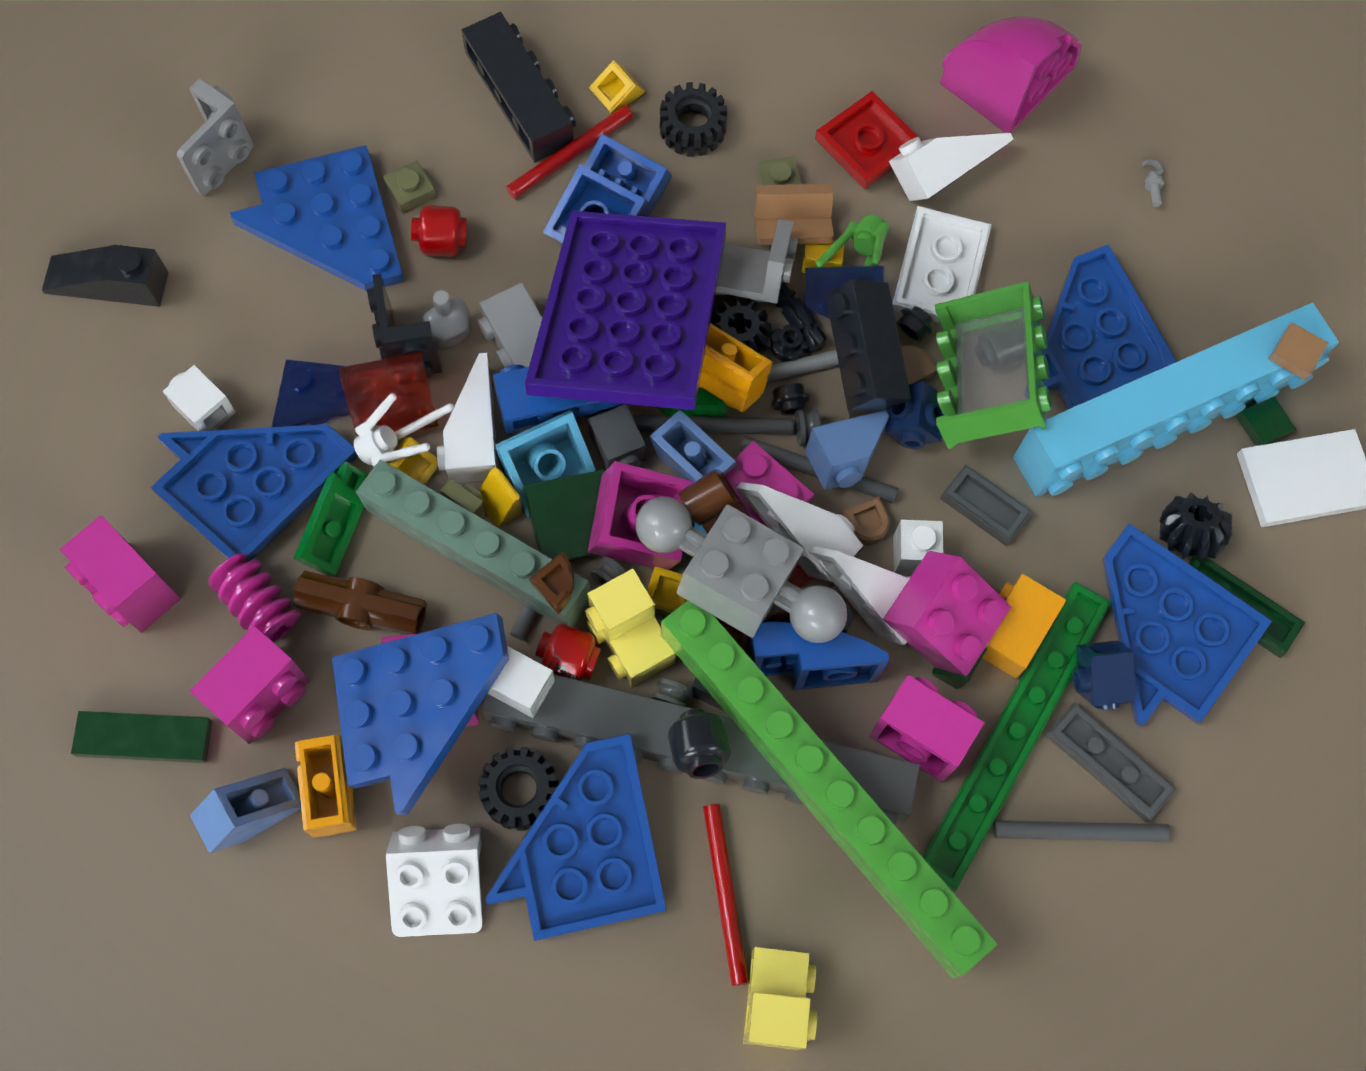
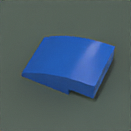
M601 134L585 165L579 164L543 233L563 243L571 211L648 217L672 178V174L664 166Z
M762 622L754 637L748 636L746 642L747 655L767 677L791 674L793 690L874 683L878 681L889 662L888 652L865 640L841 632L836 638L828 642L813 643L800 637L789 622Z

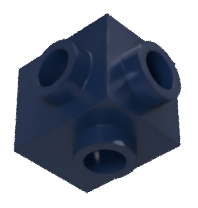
M924 381L909 384L911 400L888 409L889 418L886 423L885 433L899 441L901 446L908 449H921L925 444L941 442L942 435L937 427L936 418L944 415L938 404V391Z

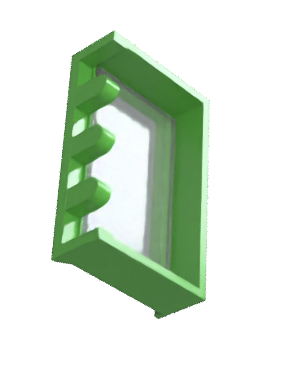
M1029 281L935 304L936 314L944 330L943 332L936 333V338L945 361L937 362V371L945 391L937 393L938 404L944 416L937 417L936 424L947 448L951 449L962 442L1041 426L1042 430L1047 429L1046 411L1052 410V401L1047 386H1044L1043 380L1050 379V372L1046 356L1042 355L1041 350L1047 349L1048 343L1044 326L1040 325L1039 320H1044L1046 315L1042 297H1034Z

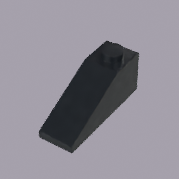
M111 245L52 255L42 291L44 294L160 307L169 272L155 249Z

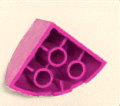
M1018 16L1001 19L978 29L947 54L942 63L944 72L940 84L1002 131L1011 133L1076 67L1082 45L1078 43L1079 38L1058 24L1042 18Z

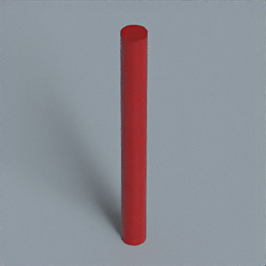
M624 105L507 185L506 189L509 195L516 199L596 144L601 134L607 136L631 120L633 113L630 108Z
M710 804L703 806L730 981L731 986L749 983L721 808L720 804Z

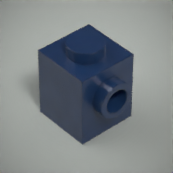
M1119 641L1077 645L1078 668L1073 669V684L1077 693L1095 708L1103 710L1116 709L1120 707V703L1135 701L1134 652Z

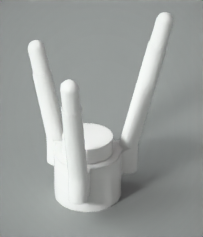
M391 393L366 422L355 428L356 433L359 435L354 440L356 454L364 463L375 467L380 459L384 462H389L430 450L428 443L395 451L394 449L398 444V440L453 411L454 405L449 403L394 432L386 425H375L397 399V396Z

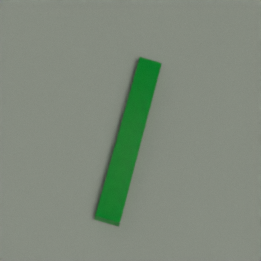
M1075 581L1064 597L1066 602L1027 668L1022 673L922 855L924 860L952 892L958 889L1072 677L1073 669L1078 665L1077 645L1090 643L1111 604V601Z

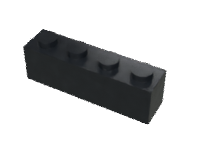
M500 11L461 29L466 55L534 163L554 154L574 140L573 128L576 127L575 118L567 105L562 107L558 101V93L550 78H543L540 73L539 62L533 51L525 50L522 45V36L514 23L509 25Z

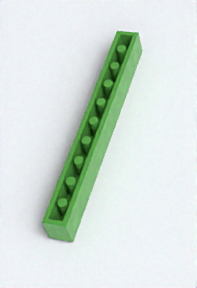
M687 600L661 621V637L952 979L964 976L998 945L712 614Z

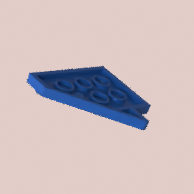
M367 145L254 172L262 205L230 212L235 226L365 291L368 288H374L372 276L374 274L381 273L385 287L404 282Z
M1109 244L1075 257L1070 265L1046 333L1048 348L1041 350L1042 355L1046 356L1050 372V379L1043 380L1044 386H1047L1049 391L1057 388L1068 409L1177 362ZM1027 389L1024 394L1026 399H1028Z
M328 424L161 433L157 438L180 460L151 486V489L227 559L238 553H245L247 555L246 562H249L320 495L330 473L334 472L337 474L342 463L347 461L351 464L358 458L354 446Z
M1128 524L1102 561L1118 640L1134 652L1135 701L1131 702L1135 723L1140 727L1145 725L1159 703L1164 700L1198 724L1202 722L1272 621L1143 532Z
M490 614L332 657L349 787L356 789L391 780L395 814L403 816L410 813L509 661L503 618L499 614Z
M630 733L594 740L584 744L486 895L487 905L525 896L534 941L667 911Z

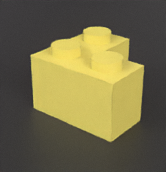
M634 569L587 593L589 608L585 610L589 621L586 624L590 633L595 636L597 644L605 642L612 654L607 660L618 680L626 678L632 688L675 664L676 653L661 637V627L655 618V604Z
M760 947L752 949L743 1044L800 1050L806 1049L807 1041L815 1040L817 1011L809 1010L810 999L806 998V993H814L816 965H809V953Z

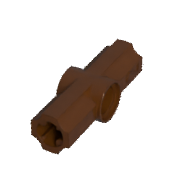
M304 570L302 575L297 578L293 590L294 598L292 604L296 608L335 617L338 622L356 629L372 630V627L404 635L418 634L425 620L427 607L425 600L386 591L381 585L363 578L350 577L346 581Z

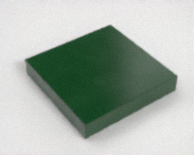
M604 469L524 485L523 492L537 548L540 553L553 560L563 551L569 562L598 556L587 552Z

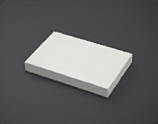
M917 206L892 302L893 310L900 312L902 308L911 310L914 306H918L932 317V321L940 323L935 311V304L974 295L992 224Z
M1355 429L1243 448L1237 453L1261 528L1366 509V457Z

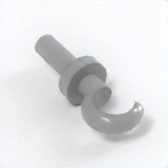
M1147 159L1142 163L1143 167L1153 166L1157 171L1148 173L1144 186L1147 191H1150L1152 206L1159 207L1162 205L1160 189L1164 186V180L1161 176L1164 168L1159 161Z

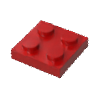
M871 91L816 130L815 140L863 189H866L892 170L889 161L901 153L899 147L918 136Z

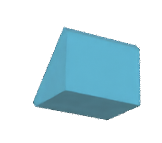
M571 410L496 444L500 467L507 480L520 495L522 508L527 517H529V512L523 492L524 485L596 471Z

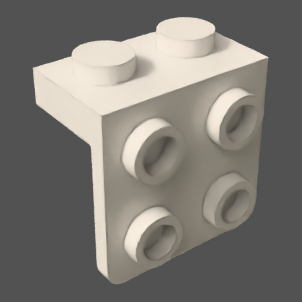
M452 824L444 829L425 830L421 826H408L392 833L386 851L391 926L392 932L396 936L476 933L481 929L483 922L479 859L482 848L481 827L470 828L466 824Z

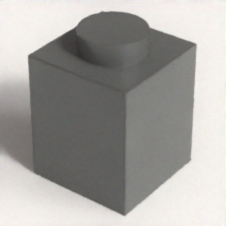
M626 404L589 418L590 436L606 470L614 461L639 467L643 461H646V444Z

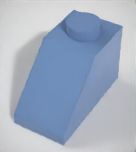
M681 410L677 411L650 436L658 458L679 478L695 482L714 469H718L726 475L737 465L732 457Z
M886 410L812 428L805 453L824 490L835 487L847 488L862 480L888 421L889 415Z
M285 767L213 789L190 814V817L210 854L245 842L300 810V793Z

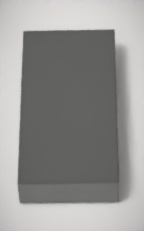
M966 464L940 497L942 501L1005 546L1008 545L1032 513L1031 510Z

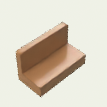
M832 184L755 185L754 223L757 244L772 245L778 219L794 222L791 237L799 238L798 244L833 243L834 233L831 215L834 192Z

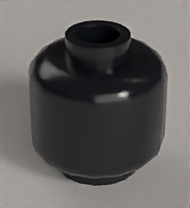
M691 709L682 713L680 719L669 729L668 739L673 761L679 771L688 774L694 779L709 778L722 771L723 765L730 757L731 749L725 726L720 717L712 713H705L702 709Z

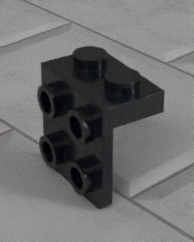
M381 273L372 275L374 288H368L367 294L370 309L374 313L376 324H372L376 348L380 350L383 367H391L395 380L405 378L425 379L432 374L441 373L440 357L430 321L395 326L391 303Z

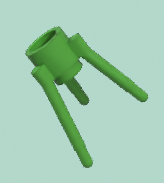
M872 214L862 217L859 223L851 221L846 231L816 261V266L818 268L822 267L852 238L855 250L867 256L860 280L869 281L873 265H877L880 261L884 241L889 232V224L883 218Z

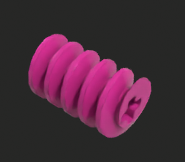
M238 553L228 558L213 571L209 577V586L214 592H218L219 599L223 604L228 605L229 612L234 617H238V623L244 630L249 631L255 626L272 642H275L290 631L299 621L301 614L298 610L285 613L290 607L291 601L288 597L276 600L282 590L278 585L267 587L272 579L268 572L258 574L262 567L259 560L246 562L247 555L245 553Z

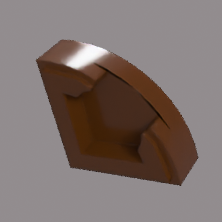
M562 551L529 578L531 585L558 615L569 603L574 589L573 571L568 558Z

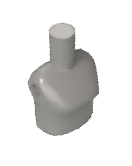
M436 291L433 295L435 307L427 311L422 319L423 322L430 321L436 346L439 348H450L461 343L470 334L469 310L461 297L457 296L450 299L446 291Z

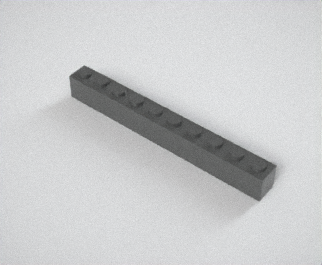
M554 675L555 682L534 718L529 717L488 693L485 696L482 712L485 719L490 720V726L498 730L515 732L516 727L532 731V737L542 741L555 743L558 737L574 741L573 746L580 750L586 742L630 733L636 763H641V759L644 758L659 762L658 768L677 774L683 773L674 764L668 732L670 727L680 719V715L692 708ZM716 715L721 718L725 726L731 754L728 761L723 765L721 772L703 780L716 784H725L726 779L743 783L742 788L746 791L767 795L769 790L785 793L787 801L804 805L734 721L729 717ZM822 741L895 826L897 821L903 823L910 816L920 764Z

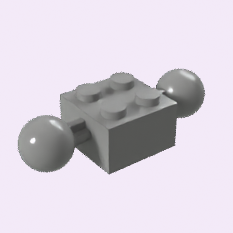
M656 497L646 502L639 510L636 517V532L645 547L657 553H670L680 549L693 557L683 572L676 594L751 638L756 634L773 604L790 613L792 627L800 637L809 642H828L836 638L844 629L847 621V608L843 598L836 591L826 586H811L802 590L787 581L804 550L800 545L728 504L708 535L692 526V519L688 509L683 503L674 498Z

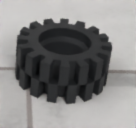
M687 82L685 90L679 84L674 87V94L668 91L665 94V101L662 100L660 135L662 139L666 138L665 144L669 148L675 144V152L680 155L683 149L687 150L688 157H694V150H699L700 156L706 155L707 147L713 152L717 149V142L721 144L724 140L727 123V105H724L725 99L722 95L716 97L717 90L713 87L708 92L705 91L706 84L699 83L698 89L693 88V82ZM694 112L702 114L708 121L702 126L690 127L681 123L679 117L683 114Z
M513 747L506 748L507 752L502 755L499 752L492 756L493 761L490 764H485L483 767L484 774L482 777H479L478 785L480 786V792L478 793L485 811L495 823L498 822L503 828L509 830L510 828H516L517 831H525L526 827L532 826L559 783L553 765L543 757L542 753L535 751V753L531 752L528 747H521V750H514ZM515 773H526L536 782L534 797L523 805H513L503 797V784L509 776Z

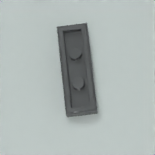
M1076 702L1066 710L1045 735L1145 822L1152 820L1177 789Z

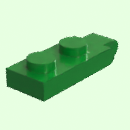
M345 461L340 466L337 474L334 472L329 474L293 559L326 576H336L364 508L356 491L366 479L368 473Z

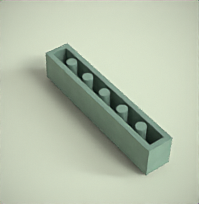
M381 459L356 491L367 512L558 625L566 624L574 627L589 605L587 593L592 591L589 580L573 572L574 589L572 597L564 610L558 615L529 581L530 577L552 560L551 558Z

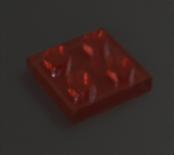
M422 352L339 367L340 380L354 428L366 422L391 393H394L397 399L375 425H386L396 432L435 411ZM438 420L433 421L432 423L420 428L419 430L438 426Z

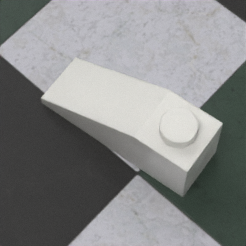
M1011 133L942 137L924 141L916 137L899 147L901 153L891 159L889 163L909 201L928 199L1014 139Z
M487 353L478 354L443 430L444 446H437L439 470H446L448 479L451 478L457 483L485 481L490 470L495 467L498 469L492 379Z
M741 482L736 488L770 529L804 548L797 563L809 577L832 582L830 577L809 553L814 546L840 551L853 557L863 547V544L853 533L855 531L853 524L840 514L831 513L764 485Z
M814 546L809 553L878 638L905 645L907 641L893 630L883 618L910 577H904L840 551Z

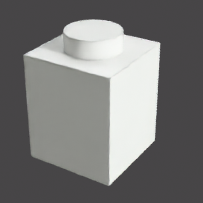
M195 365L186 372L177 374L170 381L169 386L162 391L172 406L197 431L216 430L236 413L226 395Z
M900 520L893 535L894 573L912 575L928 551L943 553V521Z
M507 646L509 661L488 691V694L534 718L555 682L553 670Z

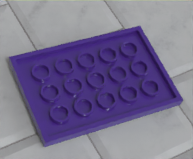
M571 211L525 380L526 395L695 410L726 239V223Z

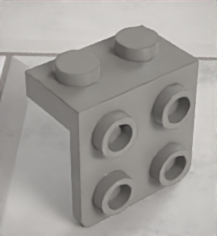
M199 78L189 90L205 123L179 148L177 158L195 191L205 196L211 189H216L221 185L225 175L237 163H241L247 158L254 145L232 97L220 86L216 85L213 88Z
M778 219L771 251L725 243L716 294L750 298L760 303H777L782 282H790L793 262L795 260L799 238L791 237L794 222Z

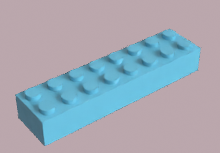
M1312 302L1046 419L1047 429L1042 430L1041 426L1030 428L1013 455V459L1036 498L1048 492L1051 496H1056L1072 487L1073 481L1085 477L1087 481L1092 480L1108 470V465L1117 461L1121 465L1128 464L1143 454L1142 450L1154 445L1156 450L1161 449L1174 442L1178 438L1177 435L1188 430L1190 434L1197 433L1212 423L1211 419L1220 415L1224 419H1228L1245 409V404L1255 400L1259 404L1276 396L1280 392L1278 389L1287 385L1291 389H1295L1308 382L1313 377L1312 374L1304 380L1268 360L1283 332L1291 322L1328 342L1313 371L1329 361L1327 355L1339 341Z

